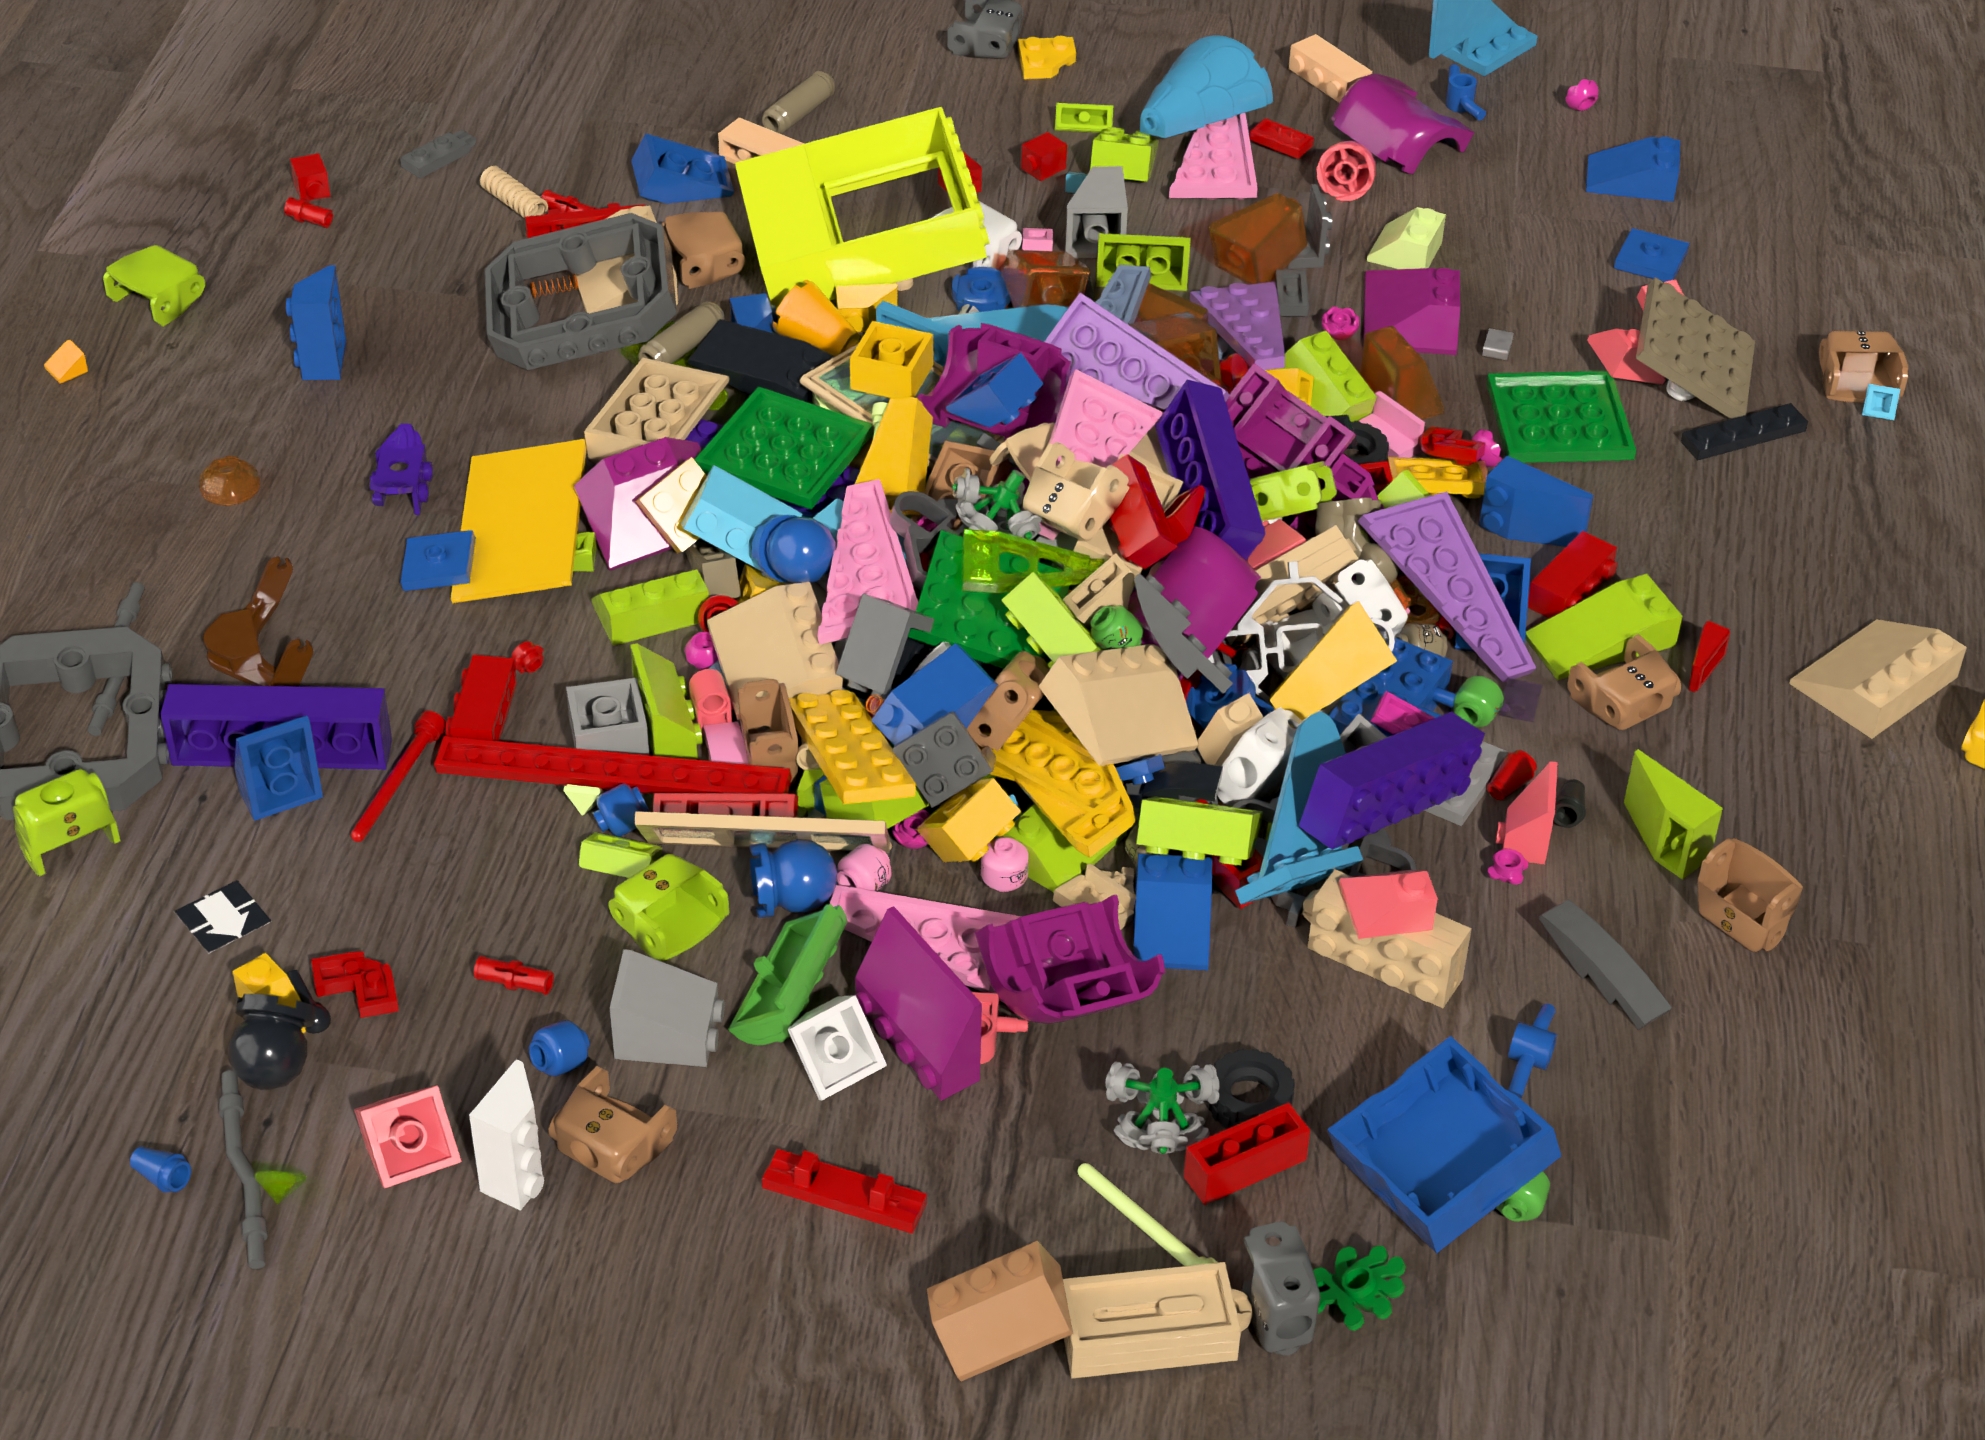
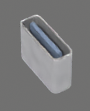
M1489 328L1482 356L1507 360L1514 333Z

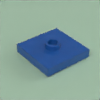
M1632 228L1615 260L1614 268L1651 279L1656 277L1663 282L1675 279L1688 253L1690 243Z
M473 530L407 538L400 582L403 591L470 583L476 539Z

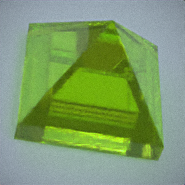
M262 1170L256 1173L255 1179L272 1199L279 1204L306 1182V1175L296 1172Z

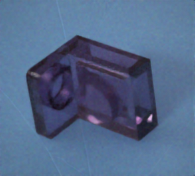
M1508 678L1503 691L1504 701L1499 716L1534 723L1542 685Z

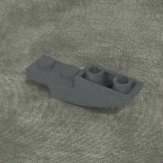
M1139 573L1134 578L1138 599L1150 630L1164 653L1187 679L1198 669L1224 693L1233 684L1228 679L1233 673L1218 658L1213 663L1202 654L1207 648L1193 634L1188 638L1182 635L1192 624L1187 619L1191 612L1176 598L1170 603L1160 594L1165 587L1151 574L1144 578Z

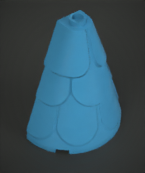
M1219 35L1200 38L1182 52L1168 73L1165 74L1161 83L1153 90L1141 113L1140 132L1167 138L1265 107L1273 102L1272 86L1265 68H1260L1253 58L1255 54L1239 41Z

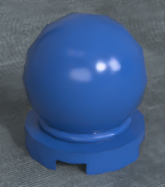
M775 515L765 525H760L757 528L752 540V556L757 559L758 565L763 571L761 572L762 575L776 582L813 583L830 572L833 553L836 550V542L829 528L811 517H798L795 515Z
M799 839L782 844L773 853L767 850L766 843L749 846L752 856L757 855V858L750 859L753 896L758 895L759 905H763L762 907H756L758 918L773 917L774 908L778 905L789 912L806 913L818 909L830 899L836 888L838 871L834 858L825 847L811 840Z

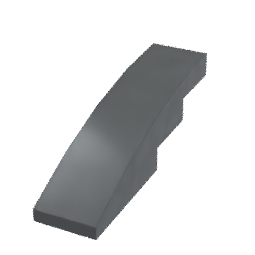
M1568 899L1540 915V921L1581 979L1590 976L1609 1004L1618 1001L1638 1030L1672 1009L1650 978L1622 946L1571 900Z

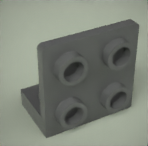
M1311 184L1307 223L1291 222L1289 224H1278L1277 236L1288 269L1323 267L1324 257L1329 254L1330 245L1327 230L1332 229L1331 212L1326 211V197L1324 194L1321 195L1317 184Z
M950 711L893 747V752L900 759L932 808L993 772L996 756L989 746L980 750L954 711Z

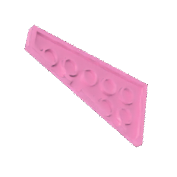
M1245 113L1207 124L1205 127L1198 128L1194 132L1183 157L1182 166L1178 168L1175 182L1170 187L1169 198H1257V182Z
M1075 369L1069 378L1049 443L1053 445V443L1059 442L1065 445L1075 454V460L1093 463L1106 468L1116 462L1121 454H1129L1159 420L1163 412ZM1061 456L1056 460V466L1060 464ZM1042 522L1039 523L1041 527L1039 534L1051 540H1054L1061 532Z
M880 479L850 485L846 488L841 513L842 523L837 533L838 543L833 553L827 583L828 593L826 603H823V618L817 634L819 644L848 638L862 594L886 599L916 611L918 600L897 533L890 524L891 513Z
M836 885L830 901L833 907L840 905L847 916V924L844 929L871 942L887 909L894 906L965 985L982 993L996 994L988 977L975 932L988 924L993 923V927L1022 917Z

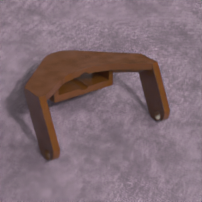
M279 556L270 559L251 602L243 610L221 614L205 631L203 640L208 650L207 660L212 668L252 686L299 687L313 656L311 642L306 640V645L299 648L301 645L300 639L291 641L287 645L277 668L263 658L258 645L260 631L278 607L292 575L293 566L289 558H285L286 562L284 565H278L281 563Z

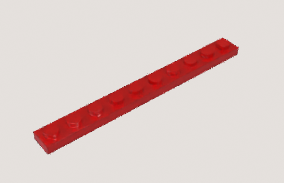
M443 736L434 763L436 772L441 774L566 786L569 784L607 790L625 783L631 788L637 786L640 793L788 794L792 779L789 768Z

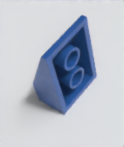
M645 133L631 160L639 194L649 201L669 204L730 197L734 193L725 157Z
M1648 137L1589 154L1586 192L1674 202L1679 177L1680 140L1670 137Z
M1506 456L1486 477L1479 526L1510 540L1567 547L1582 531L1587 532L1594 495Z
M1478 553L1525 644L1531 558ZM1455 630V650L1475 652Z
M955 643L891 691L871 721L893 745H896L950 711H954L967 729L998 684L959 644Z
M307 715L236 738L235 772L239 792L254 821L323 798L311 725Z
M1138 854L1133 955L1136 958L1147 961L1156 955L1162 954L1165 968L1208 971L1212 858L1205 857V860H1197L1182 856Z

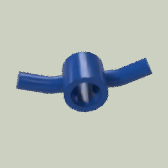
M1456 64L1449 67L1446 107L1458 113L1468 112L1477 120H1482L1486 116V111L1474 103L1477 80L1470 74L1460 73V67Z
M1546 1003L1541 1006L1533 1025L1519 1022L1515 1030L1508 1058L1518 1061L1508 1091L1516 1094L1519 1098L1523 1096L1532 1068L1536 1067L1546 1070L1550 1063L1557 1040V1033L1547 1031L1556 1013L1555 1007L1551 1004Z

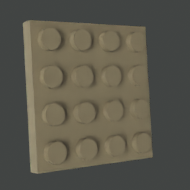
M1655 277L1647 286L1636 359L1730 419L1746 415L1755 340L1746 332L1739 331L1728 324L1721 316L1714 315L1703 308L1696 300L1687 298L1671 284L1664 283Z

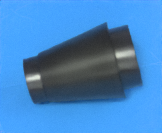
M1576 779L1565 782L1555 801L1554 822L1561 827L1571 828L1582 822L1586 815L1585 786Z

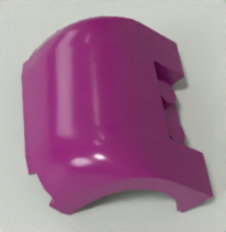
M1370 74L1357 80L1345 93L1331 119L1335 122L1334 125L1356 142L1363 144L1374 155L1385 162L1389 159L1403 164L1402 171L1414 174L1426 152L1436 142L1445 138H1454L1457 143V150L1464 153L1475 133L1458 120L1439 115L1415 98L1417 92L1400 80L1381 74Z
M981 323V328L962 329L961 325H957L949 331L947 360L939 382L928 395L920 393L917 398L933 417V424L946 428L954 419L962 424L971 425L989 431L992 434L1004 436L1005 442L1007 438L1025 429L1036 427L1042 423L1056 422L1071 374V361L1061 354L1062 349L1057 346L994 325ZM1020 352L1043 382V385L1034 393L1037 398L1025 408H1019L1018 411L1021 414L1007 425H1004L1001 421L989 428L949 413L946 409V406L978 375Z
M1194 526L1189 538L1178 543V548L1164 556L1162 561L1156 563L1149 571V574L1165 587L1160 594L1170 603L1176 598L1191 612L1187 619L1192 624L1182 635L1188 638L1193 634L1207 648L1202 654L1209 659L1257 596L1258 592L1254 587L1261 576L1239 553L1220 537L1206 529ZM1135 590L1130 595L1127 610L1142 623L1143 635L1141 645L1154 644L1160 647L1145 619L1137 590ZM1176 668L1179 680H1182L1183 675Z
M1117 894L1108 897L1102 902L1093 904L1082 902L1026 915L993 927V923L988 924L975 932L988 977L996 994L1013 1013L1027 1021L1036 1023L1064 1022L1130 1005L1153 994L1152 992L1158 987L1161 976L1165 974L1164 960L1162 954L1156 955L1147 961L1140 960L1128 949L1119 926V899Z

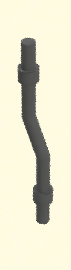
M139 582L133 583L127 597L121 600L116 612L118 619L114 627L129 628L131 622L136 620L141 609L139 602L145 590L143 584ZM125 676L109 678L103 693L97 696L92 707L94 714L87 729L89 734L93 736L101 735L107 718L112 717L117 706L116 696Z
M229 1070L221 1075L223 1096L219 1099L220 1117L224 1119L226 1156L244 1185L246 1219L242 1222L243 1241L247 1243L248 1265L251 1269H261L265 1266L264 1241L268 1237L267 1221L262 1218L260 1180L242 1150L240 1118L244 1114L243 1097L239 1095L238 1076L235 1071Z

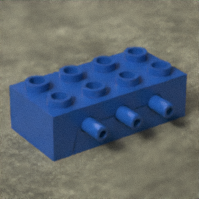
M1395 638L1392 654L1397 662L1346 693L1329 714L1337 727L1339 735L1358 714L1370 722L1385 691L1435 718L1442 716L1433 712L1439 703L1449 707L1454 706L1456 694L1448 691L1453 660ZM1370 722L1374 727H1376V728H1377L1380 732H1382L1386 737H1390V736L1394 735V734H1392V733H1390V732L1384 730L1383 728H1381V727L1375 725L1374 723Z

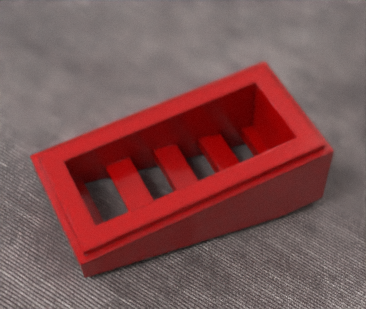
M1198 485L1177 496L1164 510L1177 544L1188 539L1194 528L1206 491L1203 485Z
M1706 621L1703 625L1692 666L1689 691L1694 693L1698 691L1725 657L1731 633L1730 629L1711 621Z

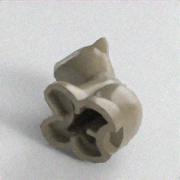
M1354 498L1318 503L1315 537L1337 525L1345 539L1349 538L1357 549L1354 553L1358 559L1365 561L1371 559L1388 583L1394 582L1401 569L1378 543L1370 542L1368 532L1358 522L1362 515L1380 510L1381 500Z

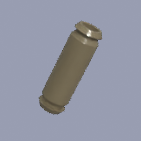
M817 71L764 111L762 117L764 128L783 134L834 94L835 82L832 76L823 71Z
M703 302L700 306H697L647 342L646 345H643L639 352V360L647 358L673 364L703 342L720 319L725 320L722 309L716 303Z

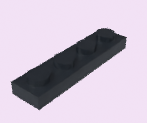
M1792 403L1685 431L1682 433L1681 443L1698 461L1805 432L1808 420Z

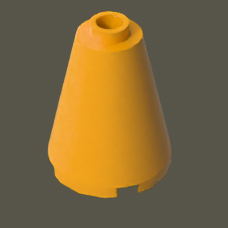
M804 280L803 282L806 285L802 288L798 285L794 286L784 297L776 311L780 318L778 324L773 321L775 332L782 336L808 342L834 357L859 344V333L812 281Z

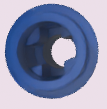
M141 1146L133 1152L130 1158L131 1168L165 1193L182 1190L187 1185L191 1176V1166L181 1154Z

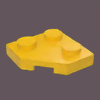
M1056 36L1054 38L1029 37L1027 39H1018V53L1024 79L1052 78L1059 73L1060 67L1063 65L1070 66L1076 62V48L1073 37Z

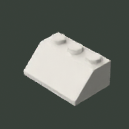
M516 1059L469 1116L480 1192L521 1211L531 1198L538 1196L544 1184V1177L542 1175L541 1152L539 1150L538 1126L536 1125L534 1104L524 1064Z

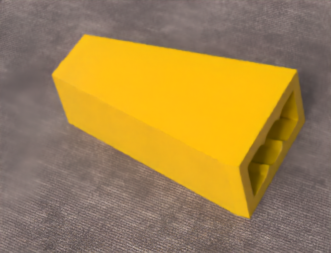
M914 397L890 398L855 484L880 479L890 513L896 498L900 494L907 491L925 493L933 417L923 406V403ZM914 510L901 511L904 515H921V513Z
M1355 601L1336 620L1268 700L1274 710L1282 707L1284 710L1293 712L1303 721L1308 716L1318 712L1397 662L1361 603Z

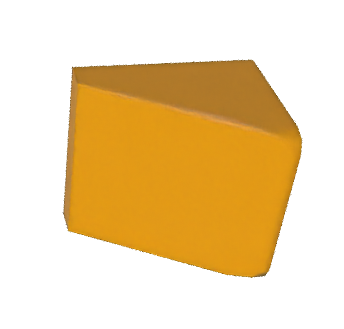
M70 339L44 364L45 369L60 384L88 372L84 353Z

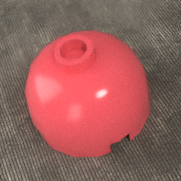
M1341 141L1330 146L1322 154L1317 166V180L1322 190L1331 196H1335V199L1340 201H1353L1362 197L1372 186L1376 176V164L1372 153L1363 144L1355 141Z

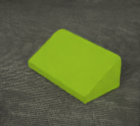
M1056 104L1055 131L1101 133L1107 130V127H1112L1113 105Z
M594 832L581 842L579 866L584 869L630 878L658 860L663 848L658 845Z

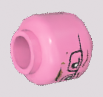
M1000 837L991 840L987 844L989 850L981 857V877L984 883L1000 892H1008L1019 888L1028 878V850L1023 844L1011 837Z
M870 844L859 845L843 857L837 866V882L839 885L876 892L890 881L892 875L890 859L886 852Z

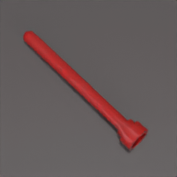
M424 711L415 723L416 736L352 830L351 838L353 841L362 842L426 745L440 739L446 729V721L441 715L433 711Z

